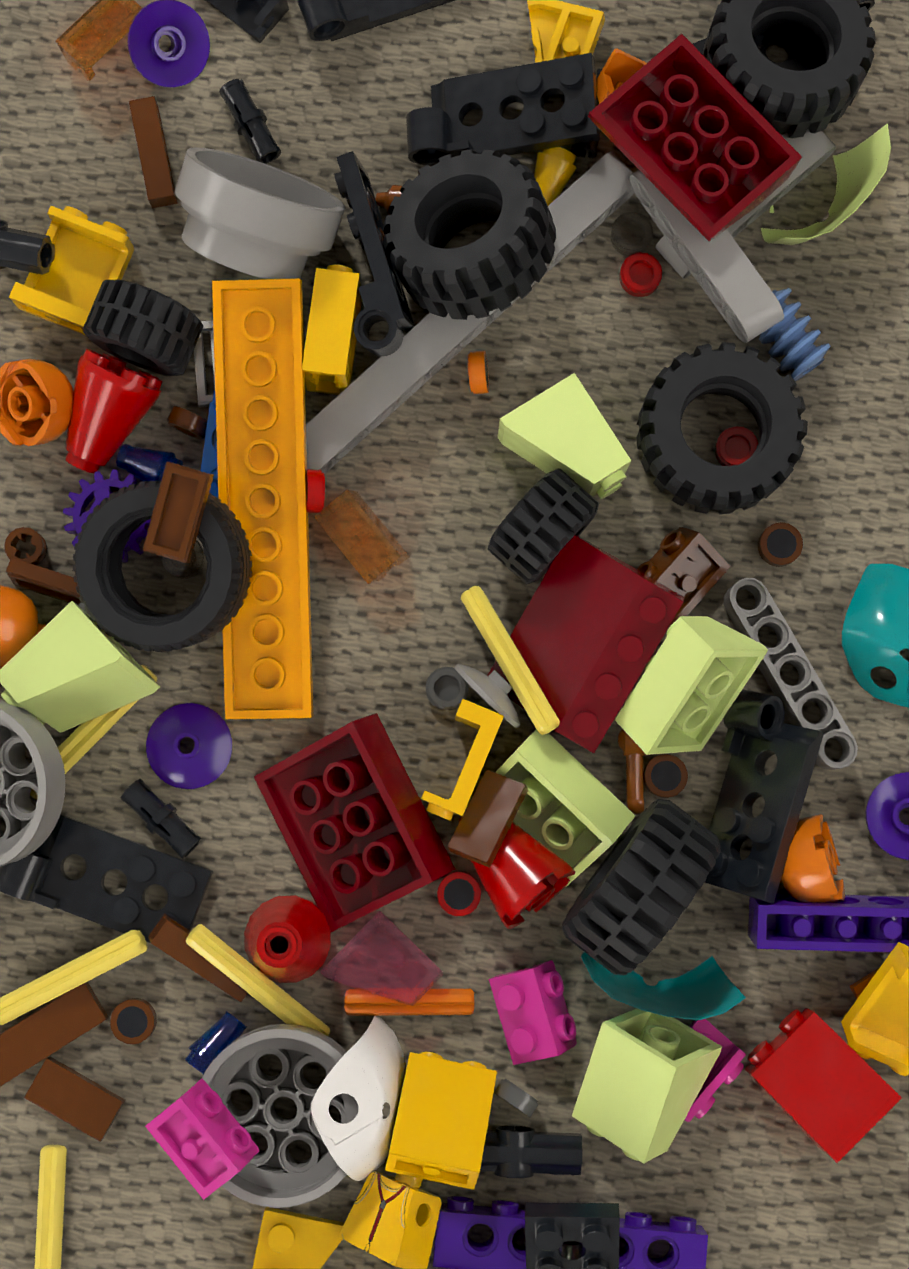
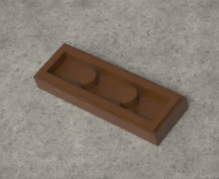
M88 982L68 991L0 1034V1087L109 1018Z

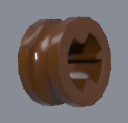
M16 528L10 532L5 540V553L9 559L12 557L38 565L46 556V541L42 535L31 528ZM25 537H32L31 544L36 547L34 554L31 556L26 553L25 559L20 558L21 551L16 548V544L19 540L26 542Z

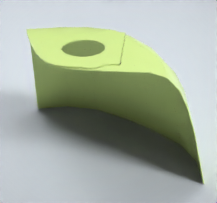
M888 124L858 146L847 152L833 155L837 172L836 194L828 211L829 217L825 221L797 230L761 228L765 242L787 245L800 244L833 231L853 214L872 193L887 170L891 151ZM773 205L770 207V213H774Z

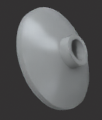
M457 664L454 667L461 677L494 710L504 716L503 718L515 728L521 725L514 705L507 695L513 688L497 671L494 670L487 676L466 665Z

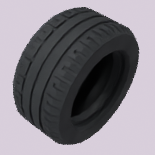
M144 481L138 484H131L129 487H123L119 491L110 494L109 498H104L101 504L93 509L94 512L88 515L87 522L82 525V531L78 533V543L74 547L76 551L73 554V560L75 561V565H73L75 576L73 578L74 582H77L76 591L80 594L79 599L81 603H84L86 613L91 615V620L97 622V626L101 630H105V634L114 637V640L119 643L124 642L125 646H132L138 650L144 649L145 651L155 652L178 650L196 645L216 635L217 632L223 630L232 621V617L237 615L239 608L244 604L243 599L247 597V589L251 584L249 580L252 578V561H250L252 554L248 547L249 540L245 537L247 534L241 528L240 521L236 520V515L228 509L229 507L225 503H221L219 498L209 492L197 538L202 543L207 560L206 580L196 601L181 613L175 615L155 613L139 604L127 589L121 569L123 549L132 532L151 519L161 481Z

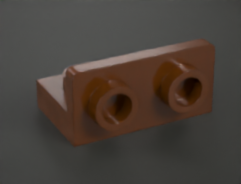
M679 527L664 537L656 554L649 561L641 564L637 570L684 596V602L670 624L671 626L680 616H687L731 566L700 532Z

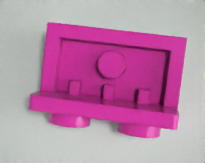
M552 960L542 962L534 967L500 974L489 979L513 1065L559 1056L576 1046V1025L567 1010L563 996L564 985L562 977L556 971Z

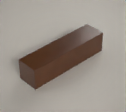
M155 96L131 100L129 105L148 201L152 209L178 204L159 107Z
M164 914L148 936L150 943L239 1002H242L248 993L186 943V938L191 931Z

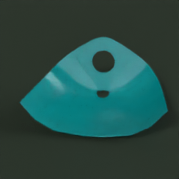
M870 564L866 567L848 607L842 629V647L857 682L864 690L877 699L909 708V661L905 660L899 653L903 649H909V569L894 564ZM879 666L890 669L896 676V685L892 688L878 686L871 678V670Z
M584 951L581 955V959L593 981L612 999L643 1011L667 1017L702 1020L724 1014L746 998L725 975L713 956L681 976L658 981L657 985L651 986L647 985L643 977L634 970L627 975H615Z

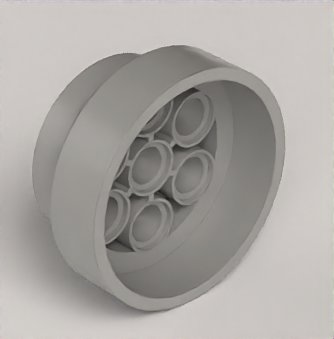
M195 147L189 148L186 151L175 188V195L181 200V206L189 213L181 237L183 242L210 260L263 279H301L308 256H317L321 254V251H328L332 248L346 208L337 197L300 177L246 157L208 148Z
M0 700V815L5 820L6 831L4 833L0 829L1 867L27 857L44 843L56 826L65 797L64 764L52 736L35 716L23 708L8 704L4 700ZM25 747L28 748L32 757L31 764L25 757ZM32 789L37 793L36 807L30 799Z
M268 1025L254 1029L234 1040L207 1068L202 1079L220 1096L223 1104L238 1123L249 1133L259 1132L263 1134L268 1142L267 1150L257 1153L238 1174L222 1185L231 1194L249 1203L264 1207H292L308 1203L323 1196L338 1185L347 1175L331 1156L312 1118L311 1102L322 1082L318 1084L310 1083L303 1075V1066L306 1063L318 1062L325 1068L327 1076L347 1052L332 1038L317 1030L301 1025ZM264 1054H274L279 1057L282 1062V1072L276 1076L265 1074L260 1068V1057ZM235 1089L247 1090L253 1098L252 1108L248 1110L237 1109L231 1102V1092ZM338 1094L329 1104L335 1106L340 1111L341 1121L339 1123L352 1121L358 1113V1103L349 1094ZM279 1097L291 1098L297 1106V1114L291 1118L279 1116L274 1109V1101ZM303 1140L310 1145L312 1156L307 1160H296L290 1155L288 1145L292 1141Z

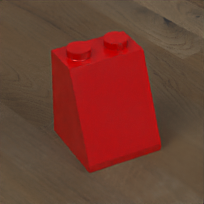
M805 1008L800 1012L796 1009L780 1023L779 1029L782 1032L770 1044L765 1040L751 1051L747 1057L751 1063L744 1070L823 1152L838 1163L902 1097L814 1011Z

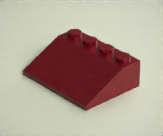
M680 34L590 111L588 115L592 122L709 242L769 197L788 180L802 159V156L683 34Z
M576 534L556 555L510 637L560 721L559 726L554 731L595 753L682 606L684 596ZM495 661L487 676L495 670L509 683L498 662ZM512 689L507 694L509 699H511L524 709L519 698Z
M377 713L346 724L254 776L318 908L327 919L331 932L455 870Z

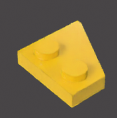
M527 0L535 51V63L592 53L593 55L605 22L603 11L559 0Z
M265 1207L252 1269H321L343 1240L338 1236L344 1222Z

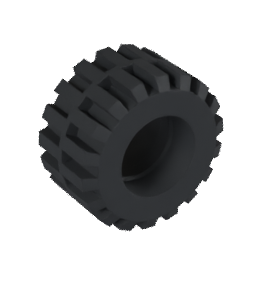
M104 280L82 330L96 346L127 363L157 374L179 376L183 375L204 325L191 310L160 292L125 280Z
M558 468L541 478L516 504L493 533L487 550L526 585L535 582L548 571L556 555L575 534L579 536L589 525L597 513L599 502L563 470Z

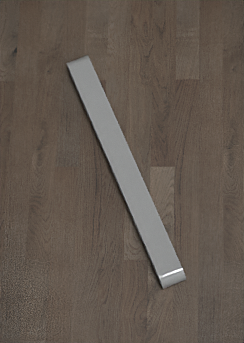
M613 151L604 155L548 206L556 227V240L554 242L555 251L550 264L545 263L547 267L546 273L634 194L629 178L633 172ZM517 297L516 299H514V300L511 302V304H513V303H514L516 300H518L520 297ZM498 308L490 311V316L479 319L475 318L474 315H468L467 320L451 319L449 313L446 317L429 313L403 337L402 344L396 352L388 356H381L306 424L307 469L322 470L324 474L327 473L504 311L501 312Z

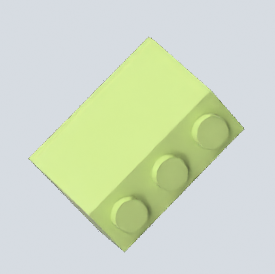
M680 616L669 627L665 641L656 655L648 661L644 674L636 687L628 695L615 721L646 755L702 751L768 652V649L763 644L708 616Z
M535 730L495 772L526 785L528 792L513 822L574 869L575 874L568 876L570 882L567 886L614 844L635 817L620 800L549 733L542 735Z

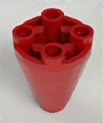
M86 349L84 355H81L77 365L72 415L65 445L68 454L65 461L81 470L95 474L100 466H105L159 399L163 381L140 370L138 373L126 368L127 363L115 356L104 352L100 354L90 349Z
M297 895L277 896L262 903L250 916L244 931V949L250 963L270 980L278 983H297L312 976L325 963L331 948V928L324 913L313 901ZM276 936H283L288 941V949L282 954L272 950V939Z

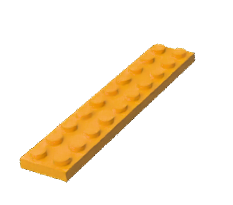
M295 278L212 281L218 498L221 500V503H225L229 507L228 509L236 515V520L240 521L241 528L247 534L245 537L249 540L248 547L252 554L250 556V561H252V578L249 580L251 584L247 589V597L243 599L244 604L239 608L237 615L232 617V621L222 630L225 719L312 718L314 714L309 524L306 511L305 375L302 371L304 356L302 280Z

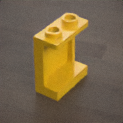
M50 206L47 215L51 219V224L46 235L50 236L52 244L55 245V257L51 263L50 270L43 275L29 272L24 285L15 282L9 298L20 310L85 335L82 329L104 280H122L135 248L127 236V231L114 223L104 221L103 225H99L89 221V217L76 208L65 206L64 210Z
M462 699L455 720L479 731L451 798L444 799L424 790L421 799L429 803L426 811L451 821L454 813L463 816L503 720V715Z
M898 942L841 1023L848 1045L861 1058L875 1059L888 1065L894 1072L902 1076L909 1075V946Z
M410 1052L385 1171L474 1190L481 1168L497 1071L487 1069L485 1065L475 1061L459 1063L445 1060L441 1055L433 1052H421L419 1054Z

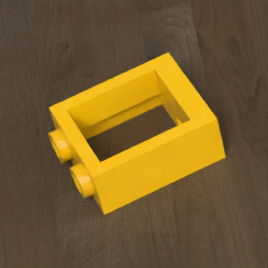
M329 265L327 269L316 268L302 363L307 391L339 395L351 384L357 344L353 327L357 315L361 312L362 298L358 288L361 286L360 274L353 273V270L346 266Z

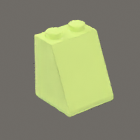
M575 373L500 418L498 439L501 444L545 473L559 468L592 497L598 494L600 499L611 495L622 487L621 482L627 477L625 473L631 463V459Z
M73 601L0 669V683L5 688L1 693L3 699L10 705L27 710L43 725L47 723L60 733L151 695L160 688L119 642L114 640V637L105 634V630H101L97 626V622H93L90 615Z
M638 1008L602 1022L572 1117L586 1125V1128L592 1134L604 1137L621 1148L627 1157L644 1164L668 1151L720 1055L722 1046L674 1017H667Z

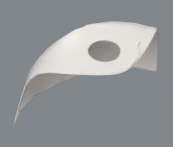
M374 1016L363 1036L336 1063L319 1086L311 1102L312 1118L325 1146L337 1165L355 1181L364 1180L370 1173L384 1164L388 1158L405 1077L404 1053L394 1031L380 1016ZM338 1094H349L358 1103V1113L348 1123H338L330 1116L329 1104ZM387 1102L390 1105V1114L386 1119H383V1104Z

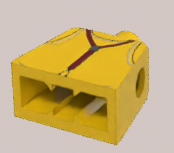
M373 1171L368 1175L338 1237L395 1267L427 1269L441 1209V1199L439 1196L420 1188L423 1180L421 1178L398 1173L393 1177Z

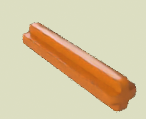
M349 989L345 993L344 1008L345 1013L349 1016L471 1015L474 1012V992L472 989Z

